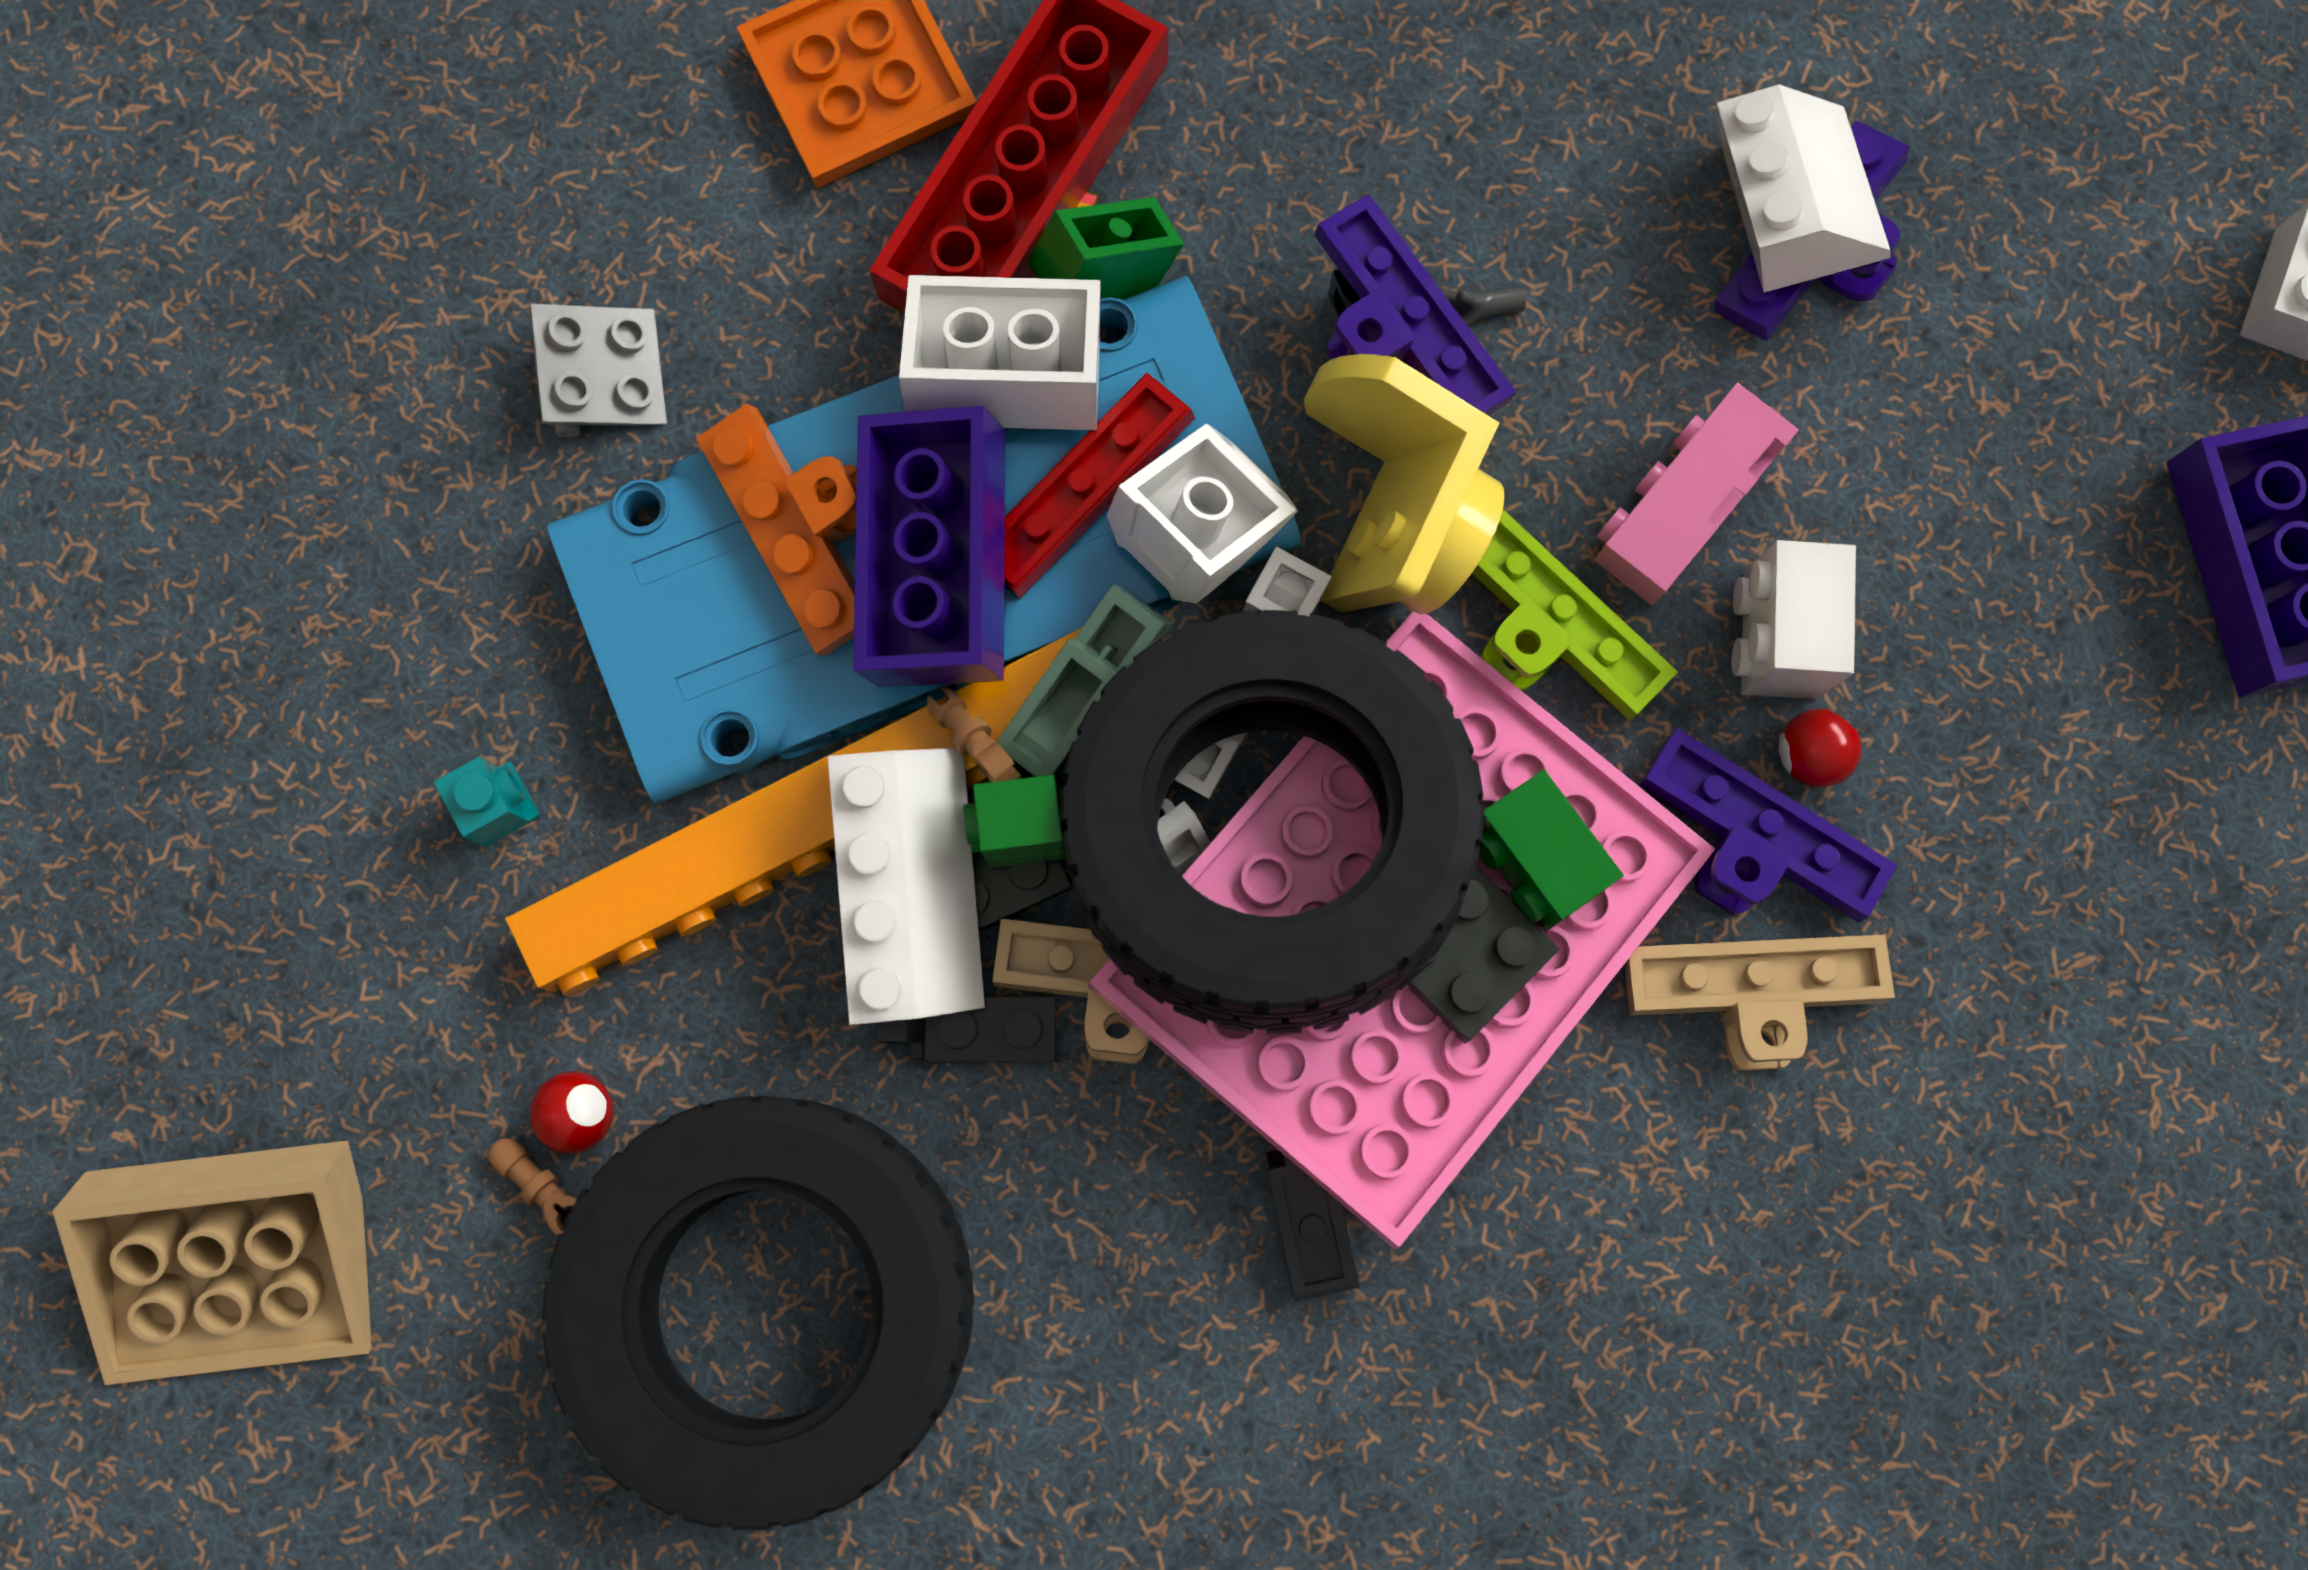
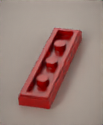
M1146 372L1097 422V430H1090L1005 516L1004 586L1020 599L1110 507L1118 486L1153 462L1195 419L1192 409Z

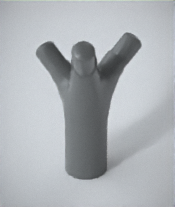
M1522 287L1477 292L1441 290L1451 305L1458 310L1460 317L1468 327L1485 317L1523 312L1526 307V297Z

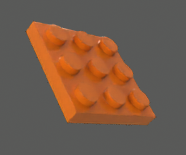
M793 0L736 27L740 39L816 189L966 120L977 103L924 0Z

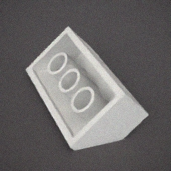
M956 748L895 750L828 756L849 1024L918 1019L985 1008L972 845L967 842L963 805L968 804L964 755Z

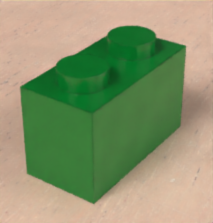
M1155 197L1054 211L1028 260V264L1037 278L1100 280V299L1107 297L1124 299L1159 286L1184 243Z
M1545 769L1484 810L1479 858L1490 869L1496 870L1498 868L1513 889L1511 891L1513 903L1526 915L1531 923L1538 922L1545 933L1624 877L1623 873Z
M1054 775L973 784L975 803L963 805L966 837L968 844L972 845L973 853L981 852L989 868L1067 859L1062 837L1060 800Z

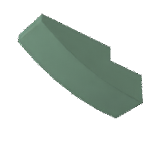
M1123 585L1111 586L1074 639H1068L996 742L1010 758L1035 777L1055 776L1067 762L1071 743L1079 739L1077 729L1092 702H1099L1101 698L1100 691L1123 666L1128 668L1133 663V657L1159 639H1163L1174 623Z

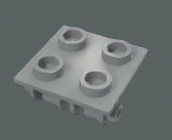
M530 304L541 424H549L555 427V435L563 438L580 435V425H667L654 309Z

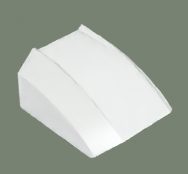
M1206 423L1119 485L1108 510L1107 518L1118 547H1124L1169 591L1172 600L1197 604L1260 550L1298 512V509L1288 495L1244 452L1219 431Z

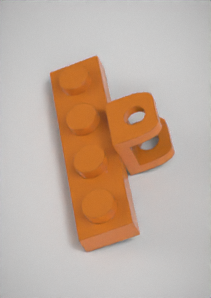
M746 403L698 436L696 440L815 654L827 656L854 638L855 581L832 541L841 543L856 533L857 467L854 465H843L841 460L832 456H825L810 462L793 473L759 410Z

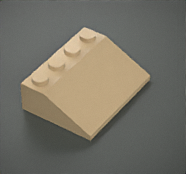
M348 1140L85 1171L52 1211L105 1385L369 1354L371 1350L363 1198Z

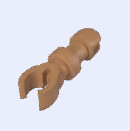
M945 686L940 687L942 694L947 699V702L943 705H938L930 695L928 696V710L942 727L948 728L953 734L952 744L962 755L970 754L990 782L1014 780L1021 777L1019 772L1013 767L1015 763L1009 755L990 737L991 728L982 718H973L967 712L966 704L952 689Z
M503 1138L493 1143L488 1153L489 1162L503 1178H511L522 1189L520 1198L529 1207L538 1205L541 1208V1211L547 1216L548 1226L556 1236L565 1233L563 1221L566 1216L560 1209L562 1207L571 1211L577 1198L571 1197L557 1186L559 1178L550 1169L541 1171L530 1160L531 1154L518 1142Z

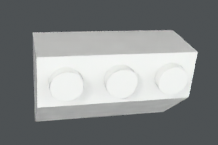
M1780 84L1717 102L1722 149L1764 293L1891 258L1889 244L1844 106Z
M909 275L899 372L904 412L984 406L1002 428L1097 430L1100 280Z

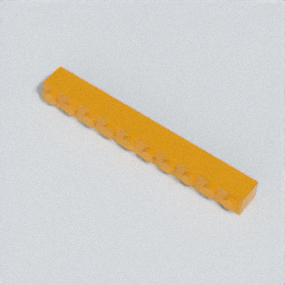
M1082 628L1005 666L1004 681L974 682L955 691L966 704L967 712L973 718H982L991 728L990 737L995 742L1068 639H1074ZM943 697L936 702L938 705H943L947 702V699ZM925 706L828 756L895 750L949 749L956 747L952 744L953 734L950 730L942 727L930 713L928 707ZM964 755L966 784L969 790H974L973 784L990 783V780L982 772L971 755ZM828 756L506 917V922L537 987L551 992L561 989L563 996L578 993L598 982L600 978L596 971L617 960H620L622 966L637 963L654 954L658 950L655 941L678 930L681 937L694 934L716 921L714 911L734 901H737L739 907L751 905L774 891L771 882L793 871L797 878L805 877L830 864L832 859L829 853L835 850Z

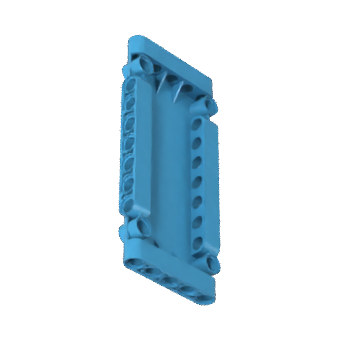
M1185 275L1124 300L1113 297L1101 298L1100 330L1107 327H1115L1122 330L1125 336L1116 343L1109 344L1100 341L1097 422L1147 372L1190 407L1195 417L1158 457L1207 423L1232 441L1282 489L1189 277ZM899 375L769 425L768 428L793 473L810 462L825 456L835 457L841 460L843 465H854L857 467L858 415L904 412ZM1003 428L1005 430V516L1090 430ZM703 451L673 465L669 470V477L656 482L643 479L630 481L619 489L613 499L547 524L552 545L636 768L654 804H659L730 774L739 776L750 774L758 769L765 760L775 756L784 760L806 755L927 706L929 695L935 701L944 697L940 690L942 686L949 687L955 692L971 684L955 683L878 687L853 671L854 638L827 656L815 654ZM651 505L661 507L659 516L653 523L642 527L635 526V519L640 510ZM1109 508L1020 599L1004 586V667L1082 628L1111 586L1123 585L1159 613L1181 602L1172 600L1169 591L1124 547H1118L1107 518ZM1293 516L1260 550L1234 573L1269 560L1276 547L1286 552L1302 547L1301 535L1295 517ZM856 533L841 543L832 541L854 581ZM733 730H748L749 741L744 751L736 756H723L721 744L724 737Z

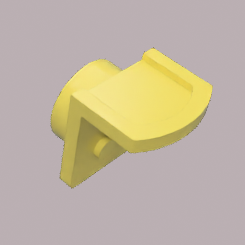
M1356 354L1329 360L1319 368L1304 397L1306 414L1384 463L1330 574L1332 579L1320 601L1340 613L1399 602L1418 614L1430 613L1446 603L1466 582L1487 550L1500 521L1504 506L1503 485L1495 478L1478 469L1499 426V422L1395 357Z

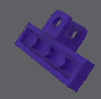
M1855 121L1851 126V131L1874 201H1876L1907 162L1909 146L1861 122ZM1879 214L1889 244L1891 258L1819 277V281L1848 298L1858 301L1872 300L1895 271L1897 261L1892 250L1900 241L1901 233L1899 228L1891 220ZM1751 253L1715 299L1714 311L1726 320L1767 341L1814 279L1764 293L1754 257ZM1851 271L1873 275L1868 278H1858Z
M1369 194L1318 224L1314 237L1360 297L1359 301L1349 306L1338 318L1335 334L1331 337L1326 347V354L1330 360L1347 356L1348 349L1353 355L1372 354L1390 356L1402 362L1405 359L1411 368L1488 416L1512 400L1516 390Z
M1678 728L1669 734L1639 786L1721 836L1713 844L1715 851L1697 872L1695 890L1699 895L1733 916L1744 913L1754 904L1769 896L1783 875L1860 923L1869 918L1898 866ZM1719 885H1721L1722 887L1726 888L1734 894L1724 892Z

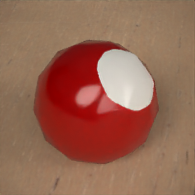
M1825 708L1810 709L1799 713L1787 722L1779 737L1778 751L1782 765L1794 780L1810 787H1828L1843 782L1854 773L1861 760L1862 743L1858 732L1843 717Z
M580 1071L561 1072L549 1078L539 1087L530 1103V1125L538 1140L550 1150L565 1155L583 1153L598 1145L608 1133L613 1121V1101L605 1085L593 1075Z

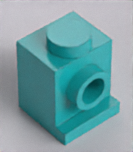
M479 756L434 781L462 837L484 848L541 817L517 770L510 761L497 767Z

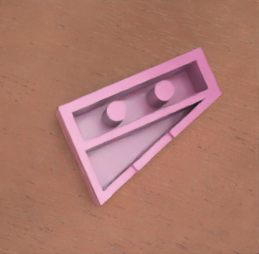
M1737 382L1706 421L1696 415L1672 444L1681 452L1669 467L1658 461L1635 489L1643 499L1629 514L1620 507L1596 537L1604 542L1605 545L1594 561L1653 606L1706 544L1744 495L1758 481V478L1775 457L1796 435L1799 429Z

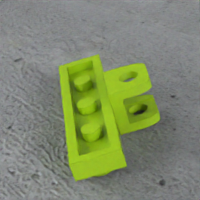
M1502 510L1494 536L1472 574L1498 597L1512 613L1503 621L1481 653V658L1521 691H1524L1535 684L1562 657L1623 716L1631 721L1678 671L1505 510ZM1503 657L1517 670L1508 668L1504 664Z

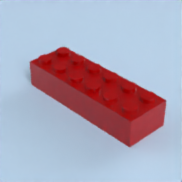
M1043 0L869 269L878 299L905 314L909 275L1033 278L1035 274L1029 266L1028 260L1054 211L1076 208L1166 68L1168 64V27L1119 0Z

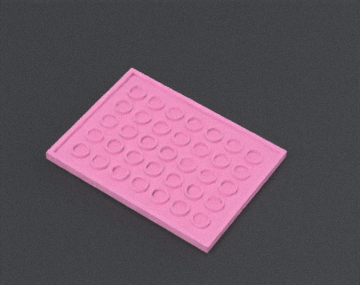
M1415 611L1407 617L1386 641L1387 647L1394 652L1396 650L1401 651L1424 671V677L1427 681H1434L1454 707L1453 716L1455 719H1461L1474 748L1471 758L1473 761H1477L1479 765L1484 794L1480 802L1484 810L1545 769L1623 873L1624 877L1546 933L1538 922L1534 923L1560 950L1466 1044L1410 990L1408 985L1402 990L1397 989L1391 992L1390 999L1360 1015L1358 1012L1350 1014L1348 1021L1315 1030L1313 1026L1302 1027V1033L1267 1035L1266 1030L1254 1029L1253 1034L1221 1029L1217 1022L1208 1020L1204 1024L1177 1013L1173 1010L1174 1005L1167 1002L1161 1004L1134 985V978L1128 974L1124 975L1111 959L1105 963L1088 985L1093 992L1393 1249H1397L1403 1244L1715 851V848L1432 617L1428 614H1418ZM1304 736L1182 877L1194 889L1213 902L1245 914L1278 917L1304 913L1322 907L1353 887L1375 860L1382 845V827L1377 804L1371 790L1355 767L1332 748ZM1478 857L1476 867L1513 902L1511 898V891L1513 889L1498 868L1496 870L1490 869Z

